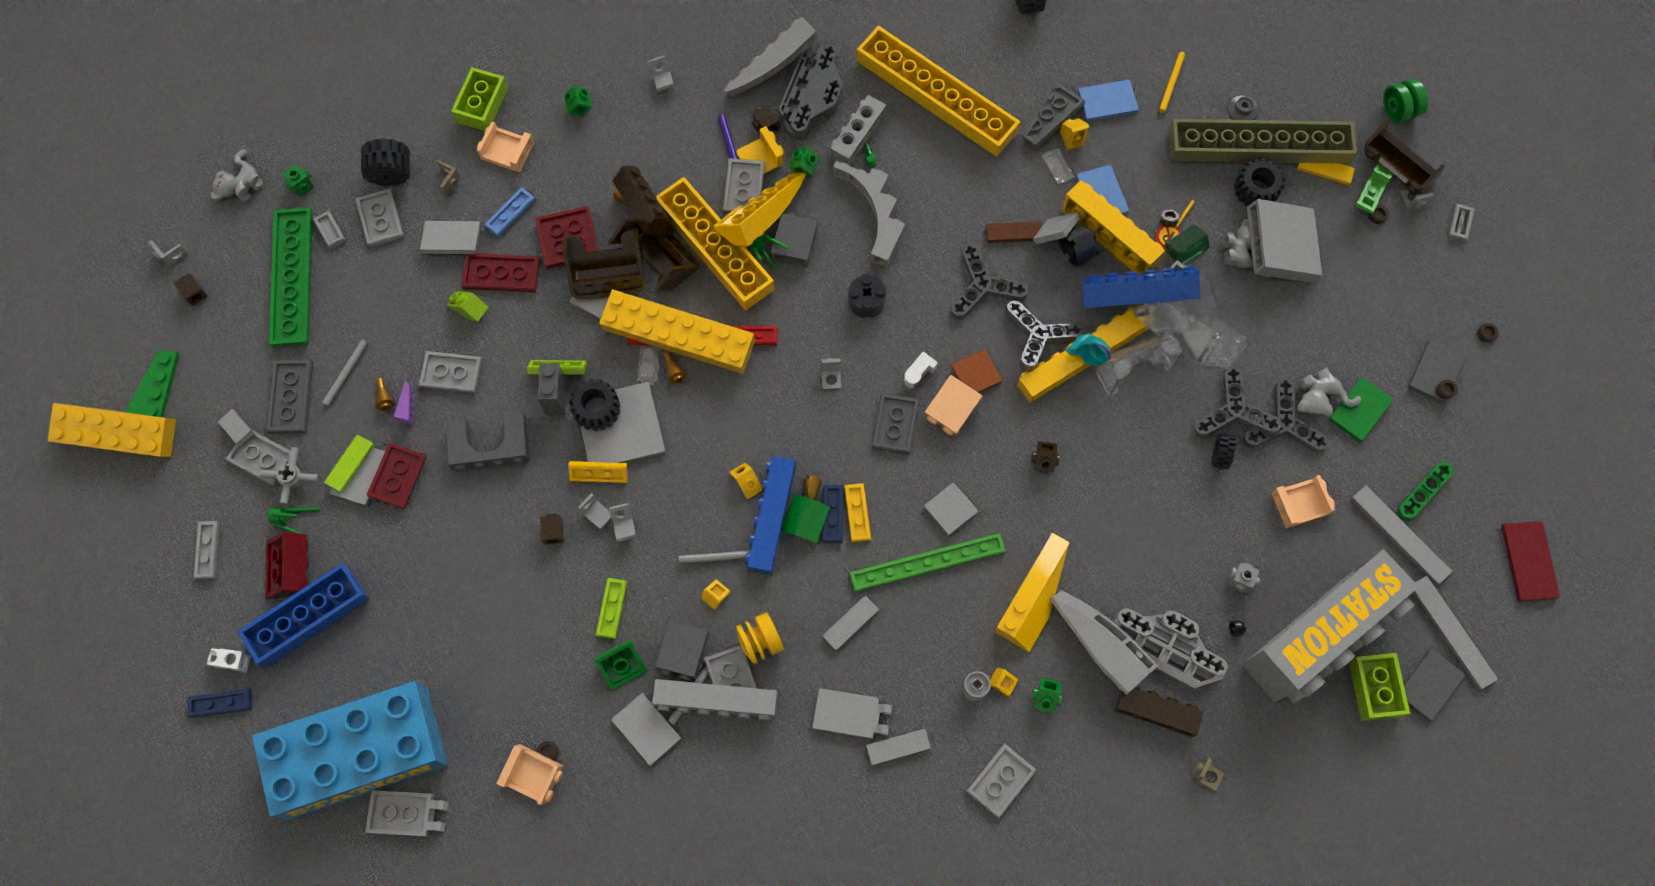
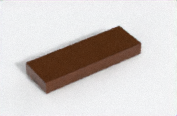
M1041 221L986 224L987 243L1034 241L1033 238L1042 227Z

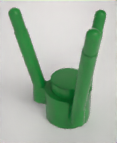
M764 233L762 236L757 237L750 247L759 261L762 258L758 251L762 253L775 269H778V266L763 250L766 246L765 239L788 250L789 247Z
M271 508L268 512V522L275 524V528L303 534L283 525V523H287L289 517L297 518L298 516L288 512L320 511L321 508Z

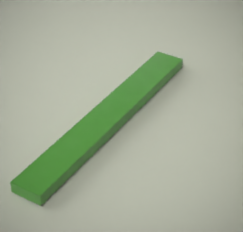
M998 533L849 572L855 593L1003 554L1006 550L1001 534Z

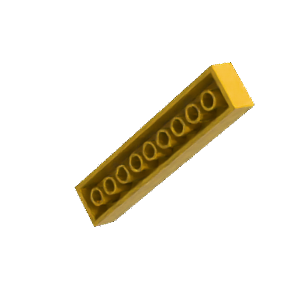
M879 25L857 48L856 61L994 156L998 157L1018 133L1021 121Z

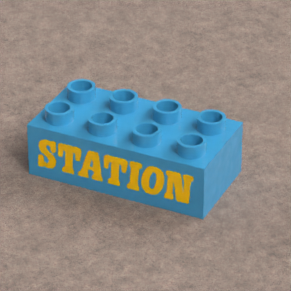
M417 681L252 735L270 817L287 821L370 793L372 790H379L448 766L428 688Z

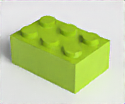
M471 67L451 110L455 122L485 131L491 122H494L509 89L505 77Z
M1397 653L1361 656L1349 662L1361 722L1400 718L1410 714Z

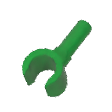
M865 143L864 146L868 154L865 157V162L871 167L877 163L876 155L872 153L869 144Z

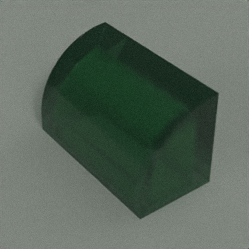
M1195 225L1190 226L1165 242L1166 249L1175 262L1178 260L1183 265L1210 248L1208 234Z

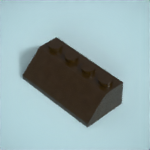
M623 165L613 179V183L643 233L672 236L674 233L669 218L650 189L649 184L642 176L640 169L636 166Z

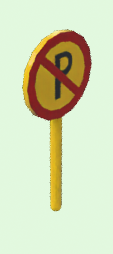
M1194 200L1189 203L1176 226L1167 227L1162 225L1157 230L1156 241L1164 249L1173 250L1181 245L1183 234L1178 226L1194 204Z

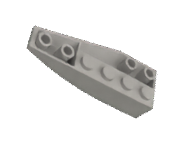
M802 16L799 19H795L786 32H781L773 44L767 45L764 52L752 60L751 65L743 68L734 81L731 80L726 84L724 89L726 95L732 97L744 92L781 71L818 38L816 31Z
M1062 590L1050 598L1103 673L1109 676L1126 695L1142 683L1158 667L1153 659L1127 633L1096 609Z

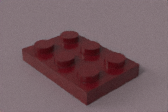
M389 442L367 492V497L405 510L427 456Z

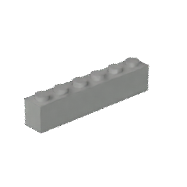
M655 679L652 704L659 711H669V708L677 709V712L689 713L690 710L698 711L697 714L710 715V712H715L721 717H730V714H736L738 718L742 719L758 716L759 720L770 721L771 718H776L778 692L777 690Z

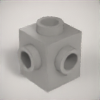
M1240 563L1231 569L1229 574L1231 579L1228 586L1236 591L1248 593L1258 586L1260 577L1257 576L1260 570L1255 569L1252 564Z

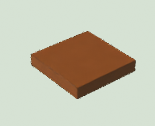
M985 349L951 364L958 380L978 393L1002 383V379Z

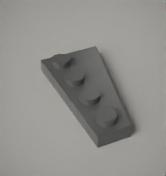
M1058 83L1053 94H1050L1045 106L1040 109L1037 118L1032 121L1023 134V141L1037 149L1062 126V123L1069 120L1085 105V100Z

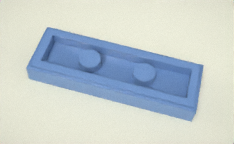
M521 187L484 224L485 228L499 238L536 201L535 197Z

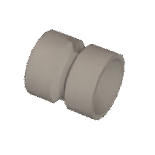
M980 671L968 674L962 685V692L965 698L973 702L984 699L991 687L990 679L985 673Z

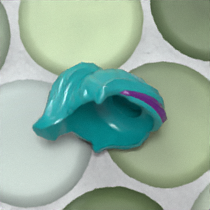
M1089 333L1077 337L1073 344L1066 349V352L1071 356L1079 354L1086 365L1101 366L1111 358V350L1107 343Z

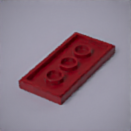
M466 254L462 288L536 293L540 257Z
M1543 521L1501 525L1518 602L1560 598Z

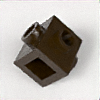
M1037 442L1036 451H1032L1031 456L1034 470L1041 473H1054L1055 466L1059 465L1060 455L1057 454L1056 443Z

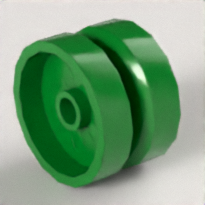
M1411 78L1386 87L1383 94V104L1388 117L1394 123L1399 124L1424 115L1428 109V96L1423 84L1418 79Z

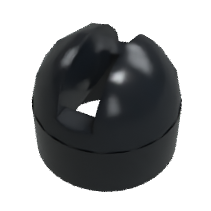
M1241 620L1230 621V634L1233 637L1243 635L1246 632L1245 623Z

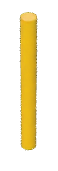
M1179 52L1159 108L1160 113L1166 112L1186 55L1184 52Z

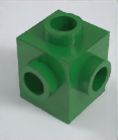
M573 85L564 94L567 111L570 114L583 117L593 107L589 91L586 88Z
M809 147L796 149L792 154V160L788 168L794 173L805 172L806 176H810L817 167L819 156Z
M297 164L282 174L286 180L284 182L285 186L290 192L294 190L299 197L314 187L309 180L311 175L305 168L301 170Z
M1041 677L1038 688L1034 687L1031 699L1035 700L1034 708L1043 712L1054 713L1056 706H1060L1062 701V694H1060L1061 682Z

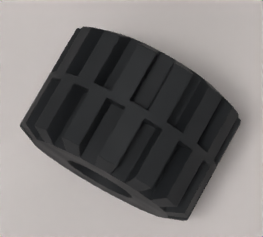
M381 138L367 141L364 143L365 145H362L361 174L367 182L375 183V185L390 186L405 183L410 178L409 147L404 145L403 142Z

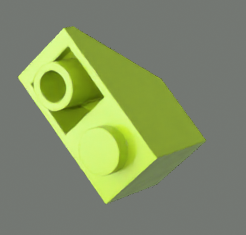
M462 291L454 292L447 304L449 308L465 318L477 322L489 308L473 293Z

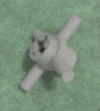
M291 447L288 464L281 465L277 471L260 470L259 472L260 477L275 478L283 486L279 502L283 505L288 504L291 489L300 487L303 481H319L318 474L301 473L300 469L296 467L299 448Z

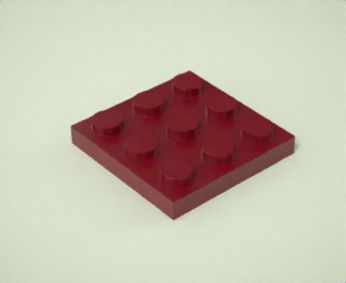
M589 206L535 218L546 269L565 265L562 251L564 237L576 236L581 238L584 243L585 252L599 251Z

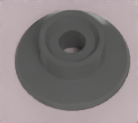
M1236 96L1227 104L1228 115L1233 120H1255L1258 116V106L1248 96Z

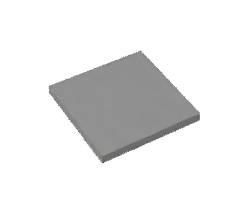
M649 382L615 390L621 407L619 408L620 414L616 415L618 419L616 422H611L612 426L608 427L607 425L605 430L602 431L600 428H597V431H593L592 428L589 430L585 429L584 425L581 427L588 462L628 463L666 453ZM602 398L591 399L586 404L585 410L589 412L599 411L605 405V400Z

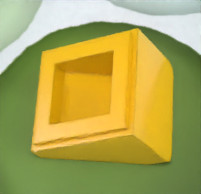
M716 579L704 589L701 599L715 610L731 591Z
M996 668L990 683L992 688L1010 697L1019 679L1005 669Z

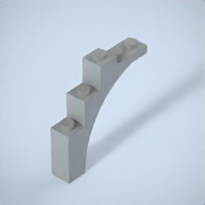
M836 161L833 166V176L853 184L867 199L875 215L877 238L871 252L870 262L887 268L905 230V224L901 220L891 218L896 209L897 199L890 194H883L888 185L889 175L883 170L873 168L868 174L862 169H855L847 163Z

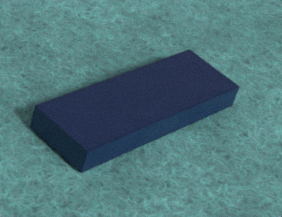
M824 485L823 504L831 508L823 527V543H842L843 485Z
M251 689L188 697L189 718L252 710Z

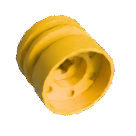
M767 612L755 617L756 627L754 628L746 621L745 625L748 630L746 632L743 631L740 624L735 626L738 641L743 652L753 665L758 663L755 656L756 653H759L762 661L765 660L764 649H768L772 656L784 650L781 639Z

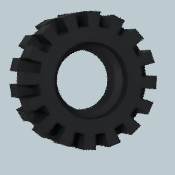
M1218 433L1212 454L1213 467L1230 469L1233 457L1235 456L1236 435Z

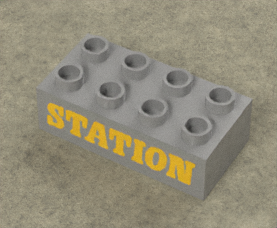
M1383 549L1354 569L1244 662L1242 666L1274 703L1288 697L1294 704L1304 696L1308 697L1326 682L1323 678L1334 670H1340L1355 657V651L1363 645L1367 646L1385 631L1383 627L1393 619L1396 621L1414 606V603L1408 596L1419 586Z

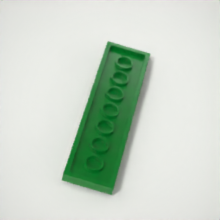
M310 207L274 210L269 345L271 347L309 344L313 210Z

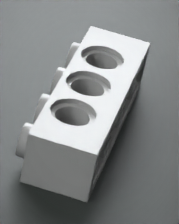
M870 95L865 100H861L856 113L851 114L847 126H843L840 130L838 139L832 141L829 148L831 150V158L840 163L844 162L851 165L885 116L886 104Z

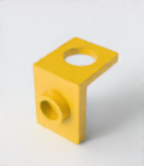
M743 463L729 472L737 481L746 499L762 491V486L757 476L747 463Z

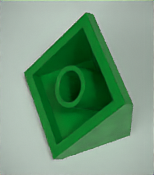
M794 494L781 531L817 544L831 507L813 499Z
M631 640L594 658L611 691L647 672Z

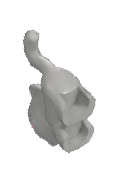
M243 149L234 156V163L241 166L238 176L235 177L224 171L217 173L212 183L213 191L210 198L221 200L236 194L242 202H245L251 197L248 192L250 187L256 191L263 187L264 183L259 179L256 169L241 160L248 155L246 150Z
M1245 219L1237 230V238L1233 233H1226L1224 235L1223 247L1228 248L1224 254L1225 264L1243 269L1254 268L1253 258L1248 250H1252L1248 219Z
M1327 368L1319 371L1315 377L1312 375L1305 377L1298 384L1301 390L1309 391L1303 394L1297 409L1310 415L1324 414L1330 416L1333 414L1332 405L1329 404L1326 394H1338L1343 404L1348 407L1358 406L1362 401L1360 396L1355 397L1353 400L1348 399L1341 382Z

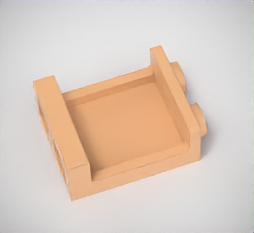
M491 122L485 129L482 141L477 145V152L481 160L520 173L534 145V141L529 133L524 132L523 136L498 128L495 122Z
M950 375L926 409V420L933 425L939 424L942 426V430L946 434L957 436L970 414L982 401L983 396Z
M1320 475L1285 488L1284 486L1278 487L1271 493L1286 529L1328 516L1335 511L1334 500L1329 497L1326 482L1321 479Z
M521 744L515 745L496 784L502 787L508 786L536 800L538 805H543L551 800L554 794L552 789L563 775L561 771L563 765Z

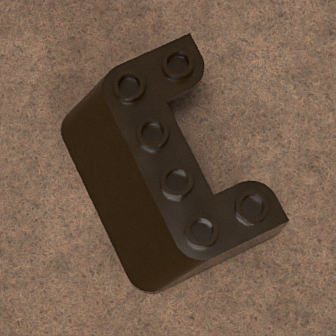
M638 228L625 230L621 234L622 248L585 252L584 243L581 238L576 236L563 238L562 251L570 292L574 298L581 300L610 296L612 289L625 294L637 293L644 289L645 276Z

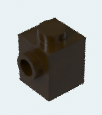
M768 105L760 107L752 113V124L756 131H760L765 126L769 132L772 131L773 133L780 129L779 119Z

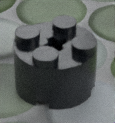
M1082 223L1074 226L1067 237L1058 239L1063 254L1068 253L1070 256L1068 261L1074 267L1084 264L1101 253L1094 240L1096 239L1094 231L1092 229L1088 230Z
M863 274L856 278L850 284L848 292V302L851 311L862 318L875 317L882 312L886 298V288L882 281L870 274Z

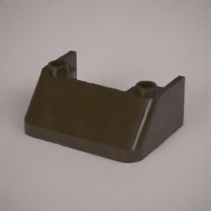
M1386 120L1365 142L1364 150L1366 152L1364 154L1369 159L1378 161L1406 184L1409 192L1414 195L1416 193L1421 194L1441 175L1445 166L1442 164L1435 170L1387 131L1390 121Z
M623 219L608 242L610 245L621 244V234L625 230L638 228L642 256L661 274L658 278L659 283L654 289L656 292L675 289L700 266L698 260L673 235L644 234L635 219Z

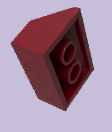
M283 532L266 541L265 599L291 597L308 586V579H306V570L308 569L307 534Z

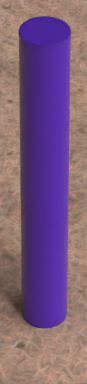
M720 115L718 120L729 156L732 159H738L725 116Z

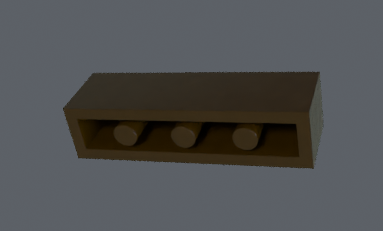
M1138 686L1127 695L1120 690L1114 710L1192 738L1197 736L1203 716V711L1198 710V707L1195 705H1183L1178 703L1179 701L1175 698L1167 697L1165 699L1159 697L1157 692L1147 690V692L1141 691Z

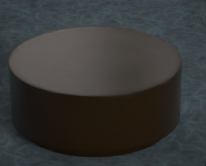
M1377 205L1373 214L1369 213L1368 216L1371 222L1382 224L1387 220L1389 212L1386 207Z
M1165 210L1161 213L1160 222L1164 226L1173 227L1178 224L1180 216L1175 210Z
M1484 323L1477 330L1479 339L1487 343L1495 340L1499 334L1498 328L1492 323Z
M1443 380L1436 387L1437 395L1445 400L1453 398L1458 391L1457 385L1451 380Z
M545 741L539 745L537 753L554 761L558 757L559 749L553 742Z

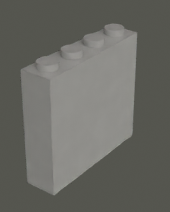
M1257 199L1247 207L1254 274L1309 283L1322 276L1316 218L1313 208Z

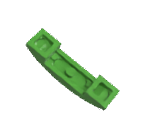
M1379 162L1372 171L1355 205L1373 214L1387 183L1393 175Z

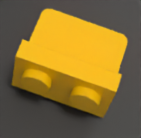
M766 126L760 129V139L736 151L739 159L765 161L764 174L784 165L783 156L785 153L782 146H778L775 142L776 137L772 131L769 132Z

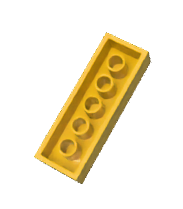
M1080 180L1066 194L1061 211L1065 214L1078 211L1080 219L1076 224L1082 223L1088 230L1092 229L1096 235L1095 240L1131 271H1136L1139 274L1144 273L1145 270H1154L1158 266L1165 252L1163 247L1158 242H1154L1145 231L1135 226L1131 219L1122 215L1117 207L1109 204L1104 196L1096 193L1090 184Z
M53 403L48 441L159 457H171L176 419Z

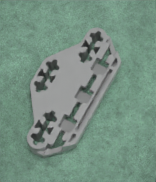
M1128 608L1122 609L1115 617L1114 623L1132 639L1135 637L1134 641L1141 648L1144 646L1155 653H1158L1159 650L1161 651L1158 658H1156L1155 655L1144 650L1158 665L1155 669L1156 671L1191 690L1223 679L1228 668L1226 661L1205 649L1198 636L1199 626L1193 620L1176 611H1168L1161 615L1142 616ZM1124 616L1128 617L1126 623L1123 622ZM1168 618H1171V619H1172V620H1171V623H1172L1171 625L1168 624V622H1169ZM1135 620L1138 621V622L1135 624V627L1132 628L1131 626L1134 624L1133 622H1134ZM1142 625L1145 626V632L1141 631ZM1186 628H1189V629H1190V630H1189V632H1190L1189 635L1186 633V632H1187ZM1196 655H1199V662L1196 661ZM1168 660L1178 664L1181 667H1184V665L1186 664L1184 671L1182 672L1181 669L1168 663ZM1215 664L1217 665V669L1219 670L1217 672L1215 671ZM1196 674L1204 678L1205 681L1200 682L1199 679L1194 677L1193 675Z

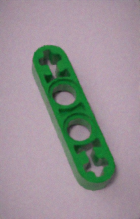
M1440 462L1434 466L1398 506L1397 515L1400 519L1408 521L1415 517L1453 474V468L1449 463ZM1444 468V474L1438 478L1436 475ZM1432 480L1436 485L1435 489L1428 488L1426 481ZM1415 493H1420L1423 496L1424 501H1416L1414 497ZM1410 505H1413L1414 507L1409 511V513L1405 514V509Z

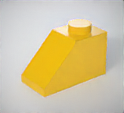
M1070 119L1062 123L1060 135L1067 150L1084 146L1090 128L1086 122L1081 119Z

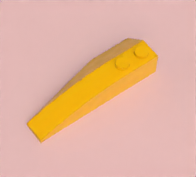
M805 172L787 175L774 184L775 187L762 191V196L749 199V204L745 207L738 206L713 226L714 230L734 246H750L757 237L764 234V231L788 207L806 176Z
M1054 533L1051 534L995 630V633L1027 652H1030L1049 619L1053 605L1050 598L1056 594L1069 547L1068 541Z

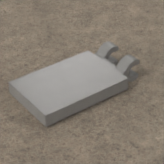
M819 688L812 729L873 739L874 733L888 736L889 726L878 724L880 714L891 715L892 705L878 704L879 698Z
M372 790L365 833L428 837L429 831L445 832L446 823L433 821L435 810H448L449 802L434 800V794Z

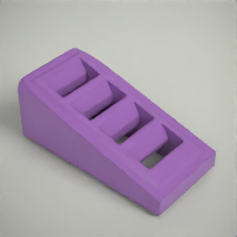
M405 382L394 418L400 424L413 426L414 389L408 382Z

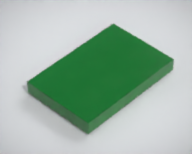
M1363 377L1359 379L1347 395L1350 400L1360 396L1362 399L1361 403L1358 406L1348 407L1341 402L1328 419L1358 442L1365 438L1394 400Z

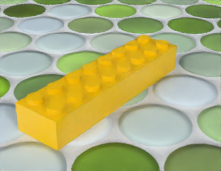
M685 177L656 196L673 227L745 311L775 290L774 280L743 245L734 246L714 230L713 226L721 219Z
M613 289L599 322L603 331L641 341L648 345L740 374H744L755 343L754 333Z

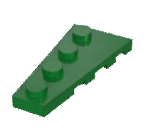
M157 351L125 412L164 417L180 355L178 352Z

